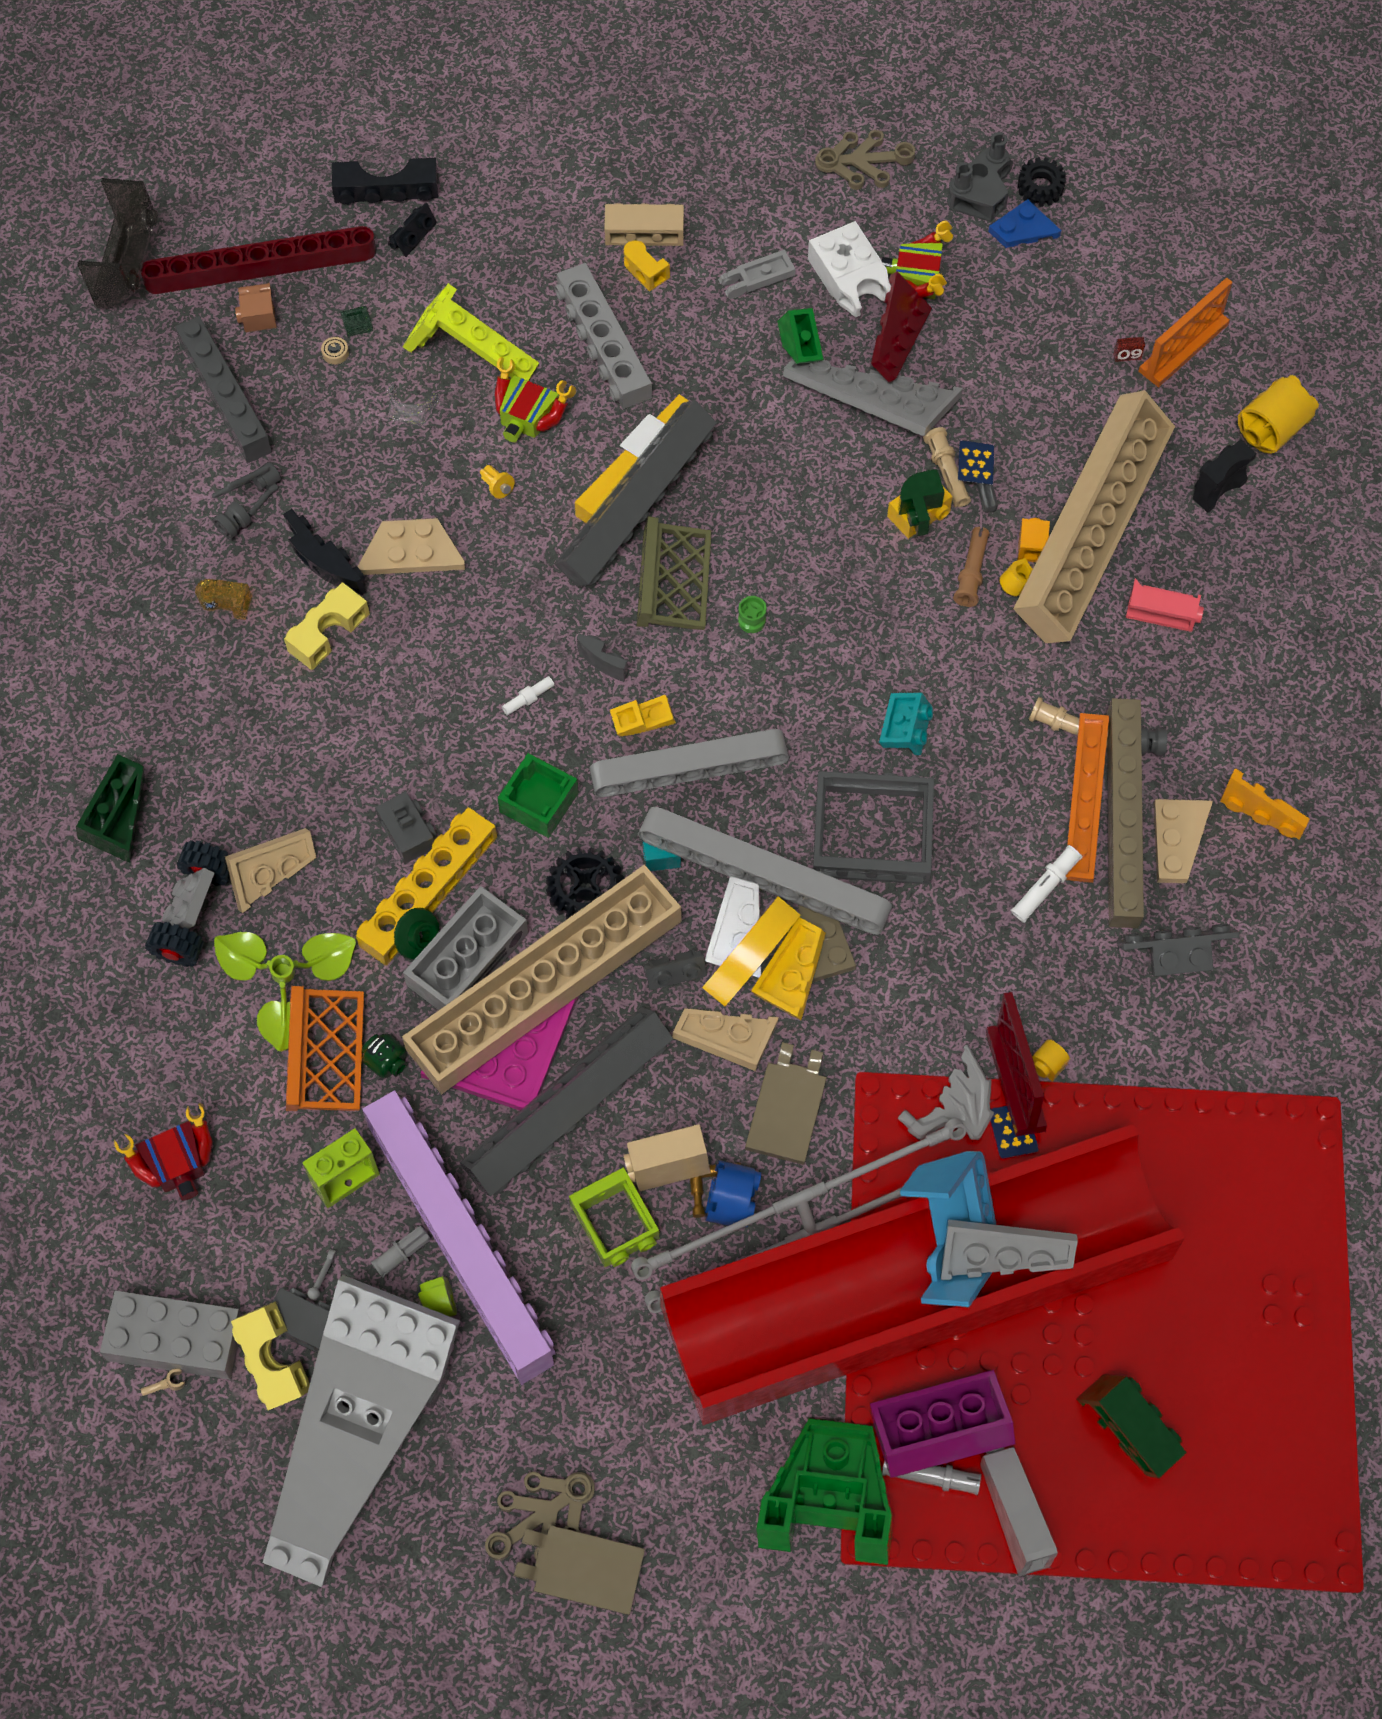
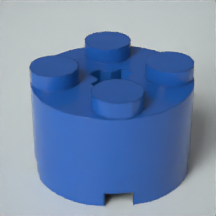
M718 1160L715 1167L717 1177L711 1182L705 1211L707 1213L705 1221L729 1226L754 1214L755 1202L750 1200L754 1197L755 1190L757 1191L759 1188L761 1172L755 1171V1168Z

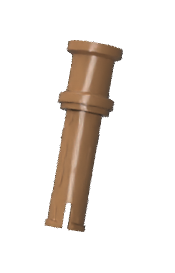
M980 527L973 528L965 568L958 575L960 584L958 590L954 593L953 599L961 606L974 607L979 600L977 591L983 582L980 571L987 540L990 532L984 527L981 537H979Z

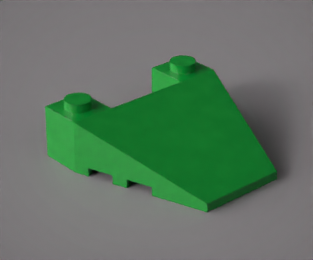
M808 1419L790 1450V1456L784 1466H781L777 1472L776 1480L769 1491H766L762 1498L756 1528L758 1548L791 1552L796 1523L856 1531L854 1541L855 1561L888 1565L892 1542V1515L882 1476L873 1426Z

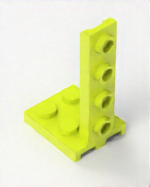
M449 283L426 307L402 346L409 352H412L417 346L422 348L427 340L434 335L438 327H440L496 368L499 358H504L502 366L504 370L509 368L510 360L512 359L515 362V370L509 374L510 378L515 375L529 381L539 364L538 361L451 299L457 289Z

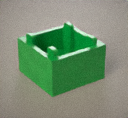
M527 753L497 798L499 812L549 838L579 794L578 779Z

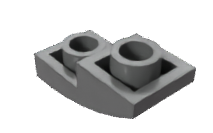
M578 634L577 649L582 657L606 675L624 682L628 674V660L616 653H606L605 642L601 641L598 637Z

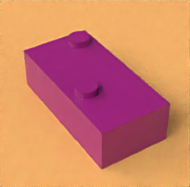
M994 1370L870 1403L873 1426L890 1478L1015 1444L1013 1421Z

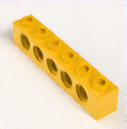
M469 807L462 814L458 813L453 818L448 831L444 835L440 834L434 840L432 849L428 854L418 858L414 864L413 871L408 877H403L398 881L394 893L388 899L385 898L379 903L374 916L369 921L365 920L360 925L356 935L359 947L387 966L398 954L394 942V931L402 915L414 908H425L433 913L496 840V826ZM460 839L469 840V842L464 845L456 844V842ZM442 860L450 861V864L447 866L437 865ZM425 881L432 883L427 888L419 887V885ZM405 903L414 904L407 910L400 908ZM388 924L395 926L391 931L385 932L381 930L383 926Z

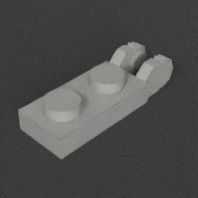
M784 249L737 266L736 269L720 275L718 280L722 287L734 284L729 286L725 292L729 299H733L743 295L746 291L748 293L795 276L796 269Z

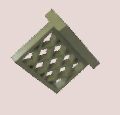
M648 516L643 530L636 626L648 627V624L651 623L704 630L706 625L711 530L658 523L659 518ZM662 533L673 534L678 541L668 546L662 539ZM692 537L704 538V546L696 550L688 540ZM680 545H683L691 554L684 560H681L673 551ZM667 554L676 563L668 571L660 563V559ZM694 558L703 566L702 570L696 574L686 565ZM680 568L689 577L681 585L671 575ZM664 579H667L675 588L668 594H665L658 587V584ZM691 583H694L701 590V594L694 599L684 589ZM677 593H680L688 602L679 609L670 600ZM665 603L673 613L668 617L656 615L657 607ZM692 606L699 614V621L688 620L683 612Z

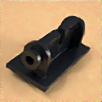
M425 202L422 207L414 208L412 214L404 221V227H399L394 234L389 236L388 245L392 249L400 248L405 257L410 254L437 223L428 203Z

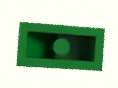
M813 308L787 311L777 321L783 348L797 364L823 361L824 358Z

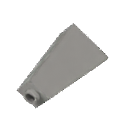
M1002 1447L985 1452L986 1455L983 1456L980 1466L1018 1576L1049 1568L1058 1551L1015 1448L1005 1449Z

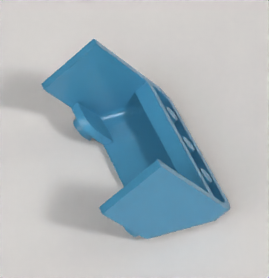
M966 1151L919 1165L900 1190L901 1196L928 1198L937 1247L927 1259V1272L931 1274L932 1282L921 1297L922 1304L970 1307L992 1274V1272L982 1273V1277L968 1278V1274L952 1276L951 1280H941L948 1219L996 1225L985 1158L983 1153L979 1151Z

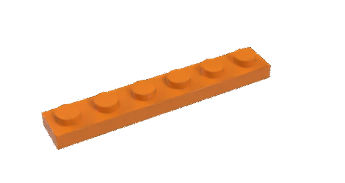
M1080 713L1067 846L1070 845L1075 848L1083 858L1066 875V880L1090 883L1094 881L1109 715Z

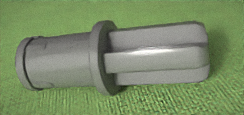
M419 1226L398 1243L392 1242L393 1246L374 1261H371L381 1277L384 1278L385 1275L403 1261L408 1262V1257L428 1243L430 1237L424 1228Z

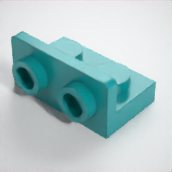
M922 692L891 693L879 740L883 748H910L914 755H921L923 745L927 742L928 724L933 717V707Z

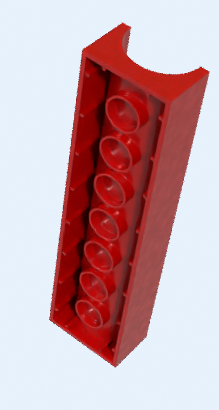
M1133 1123L987 1174L996 1225L1077 1234V1247L1074 1266L1071 1269L1031 1272L1030 1269L1015 1270L1014 1274L1001 1275L1000 1271L992 1272L970 1307L921 1303L922 1295L932 1282L931 1274L927 1272V1259L937 1247L929 1201L925 1197L899 1204L660 1287V1308L702 1425L1173 1259L1185 1237L1180 1227L1173 1228L1167 1223L1151 1196L1139 1159V1133L1135 1124Z

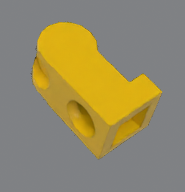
M634 240L624 246V266L649 292L670 278V264L664 258L657 262L646 251L644 243Z

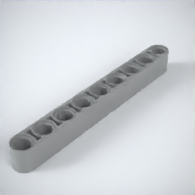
M651 807L638 832L639 838L647 844L726 876L759 884V889L870 934L877 935L882 933L892 909V904L881 896L659 807Z

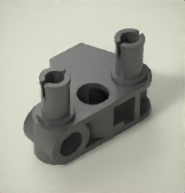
M995 132L992 134L990 147L985 149L971 163L961 162L956 166V176L949 183L950 194L947 197V204L952 210L991 222L1006 209L1009 192L1002 180L1011 171L1013 161L1009 158V153L1005 149L1008 138L1006 135L1003 136L1004 133Z

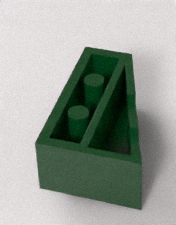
M117 754L76 825L77 838L129 863L131 862L145 782L143 765Z
M1103 1374L1076 1400L1082 1406L1089 1404L1098 1413L1101 1419L1097 1423L1103 1429L1109 1427L1121 1442L1119 1444L1120 1448L1146 1476L1160 1478L1187 1453L1180 1445L1182 1439L1172 1428L1165 1426L1160 1419L1162 1417L1161 1412L1151 1402L1147 1403L1140 1394L1142 1388L1133 1378Z

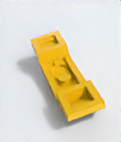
M777 896L702 988L725 1007L801 915Z

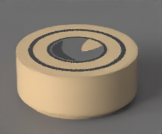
M328 338L321 346L323 359L329 364H341L348 358V345L342 338Z

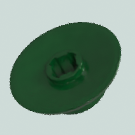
M414 908L407 911L399 919L394 931V942L396 949L404 958L414 960L440 932L439 923L435 915L425 908Z

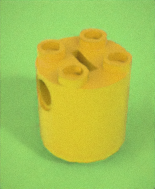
M1296 376L1281 377L1276 379L1266 391L1260 393L1241 410L1238 415V426L1249 444L1263 453L1272 454L1282 448L1306 423L1313 419L1319 404L1301 386V382Z

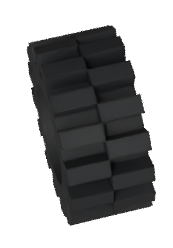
M1037 157L1035 163L1030 159L1027 165L1024 163L1022 170H1020L1017 185L1019 195L1023 196L1024 201L1030 199L1034 205L1038 202L1039 207H1043L1045 202L1047 206H1051L1053 201L1057 203L1059 197L1063 195L1066 172L1063 171L1061 164L1057 166V161L1053 160L1052 163H1049V158L1047 157L1044 158V161ZM1044 178L1049 180L1051 185L1039 186L1033 183L1032 180Z

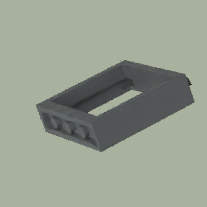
M834 769L832 772L818 771L813 869L836 879L929 884L932 864L934 778L919 777V775L911 777L898 776L894 773L875 775L865 771L841 773ZM826 791L923 797L921 862L822 856Z

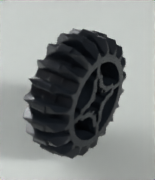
M579 847L577 855L567 851L566 860L558 857L556 860L557 866L550 867L551 876L546 878V884L549 886L546 888V894L548 897H551L549 899L550 905L557 907V914L560 916L566 913L567 920L589 904L580 902L590 901L591 903L602 895L598 886L601 883V878L604 876L607 878L610 884L609 890L625 879V877L620 875L621 867L614 865L615 861L612 856L605 859V852L603 850L594 855L592 847L588 849V853H583ZM566 877H569L573 886L570 888V893L565 895L562 890V884ZM585 883V885H587L588 883L591 884V887L586 888V886H584V888L580 887V884Z

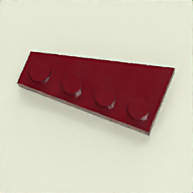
M898 271L891 274L889 278L891 288L890 292L886 293L884 301L887 304L886 312L881 315L880 325H882L881 334L876 338L871 365L888 382L897 378L932 309Z

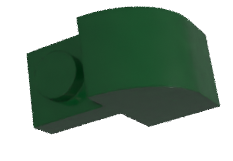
M937 469L919 472L910 476L901 488L898 507L899 515L907 514L910 527L914 526L917 536L928 534L930 517L927 510L942 507L944 489Z

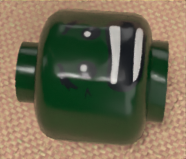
M388 1033L381 1034L380 1036L378 1034L373 1035L362 1048V1053H364L363 1063L380 1078H388L391 1075L396 1077L407 1066V1062H405L407 1056L405 1047Z

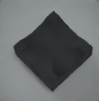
M1239 440L1233 446L1227 445L1220 452L1218 458L1214 461L1208 460L1200 468L1199 473L1201 474L1194 486L1196 489L1192 499L1209 513L1215 508L1220 496L1229 490L1242 487L1247 482V464L1255 459L1257 453L1242 440Z

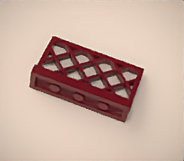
M1013 992L1003 993L998 1023L996 1026L987 1027L986 1036L1016 1137L1046 1132L1047 1124L1042 1110L1044 1094Z

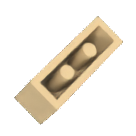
M645 203L605 204V245H626L630 241L637 240L644 243L645 246H683L684 205Z

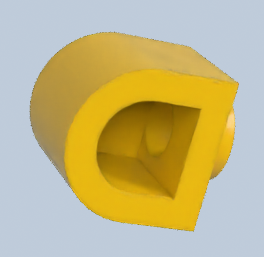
M1026 558L1014 561L1000 576V585L1007 594L1020 596L1033 570Z
M1049 1039L1032 1056L1037 1074L1042 1078L1047 1077L1052 1082L1065 1069L1070 1060L1064 1048Z

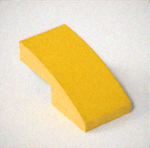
M666 695L641 704L634 700L610 709L618 736L634 735L676 723Z

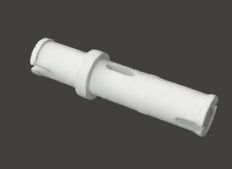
M1068 845L1053 864L1049 863L1045 867L1047 871L1015 907L1010 910L1011 913L1021 922L1025 923L1060 882L1064 883L1067 879L1066 875L1083 858L1082 855L1075 848Z

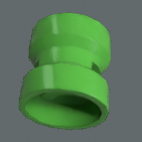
M748 596L739 603L738 623L743 631L757 633L764 628L767 608L763 599L757 596Z

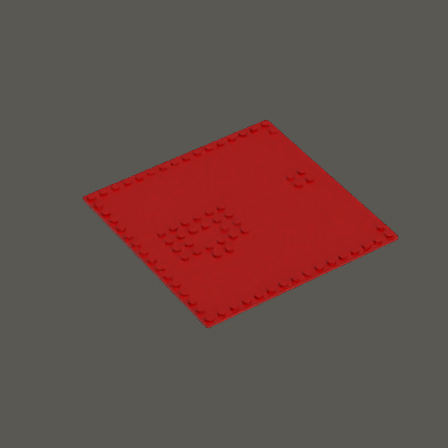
M872 1072L857 1073L855 1078L852 1171L921 1141L908 1132V1128L898 1117L903 1111L907 1110L918 1120L928 1116L935 1107L944 1109L943 1104L939 1102V1097L943 1094L944 1086L951 1088L949 1077ZM991 1079L990 1109L1007 1106L999 1079ZM1040 1081L1044 1094L1042 1110L1047 1128L1046 1132L1035 1133L1038 1152L1001 1158L990 1121L979 1140H971L966 1132V1135L960 1140L950 1138L932 1147L928 1145L852 1179L851 1210L902 1188L916 1168L925 1163L966 1151H979L984 1155L987 1174L1134 1123L1139 1133V1159L1151 1196L1167 1223L1173 1228L1180 1227L1185 1237L1173 1259L847 1374L845 1423L873 1426L870 1403L994 1370L1014 1427L1015 1444L1004 1448H1015L1058 1551L1049 1568L1026 1575L1340 1593H1360L1363 1590L1341 1102L1337 1097ZM901 1196L852 1218L851 1221L920 1197ZM1103 1374L1133 1378L1142 1388L1140 1394L1147 1403L1151 1402L1159 1409L1162 1414L1160 1419L1165 1426L1172 1428L1182 1439L1180 1445L1187 1453L1160 1478L1146 1476L1120 1448L1119 1444L1121 1442L1109 1427L1103 1429L1097 1423L1101 1419L1098 1413L1089 1404L1082 1406L1076 1400ZM873 1426L881 1471H883L885 1460ZM986 1453L937 1465L941 1467L952 1465L953 1469L981 1474L978 1495L953 1489L943 1491L942 1487L897 1477L890 1478L887 1475L883 1476L892 1515V1542L888 1565L855 1561L854 1541L856 1531L841 1529V1562L845 1565L1018 1574L980 1466L981 1460Z

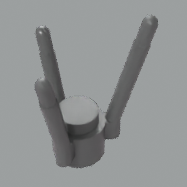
M267 462L254 472L236 479L226 487L213 493L212 497L217 498L253 480L258 489L262 490L265 488L266 491L248 512L249 516L252 517L268 497L279 489L276 483L281 480V477L275 466Z

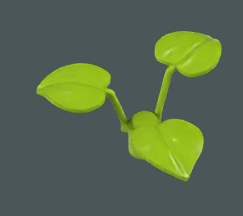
M237 932L219 935L214 939L217 960L229 977L239 981H247L253 978L257 968L260 970L269 968L273 980L279 983L281 1002L270 1001L264 1004L257 1015V1026L264 1039L277 1051L281 1052L288 1049L290 1002H287L286 983L294 978L295 968L308 969L312 967V972L318 979L324 981L336 980L348 970L356 945L355 939L339 933H324L313 936L302 947V955L308 961L307 963H301L297 960L292 961L286 955H277L271 961L260 964L266 958L267 950L264 941L258 935L250 932Z

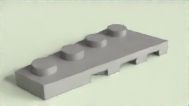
M948 1219L941 1280H951L952 1276L967 1274L968 1278L982 1277V1273L999 1271L1001 1275L1014 1274L1015 1270L1030 1269L1031 1272L1071 1269L1074 1266L1077 1234Z

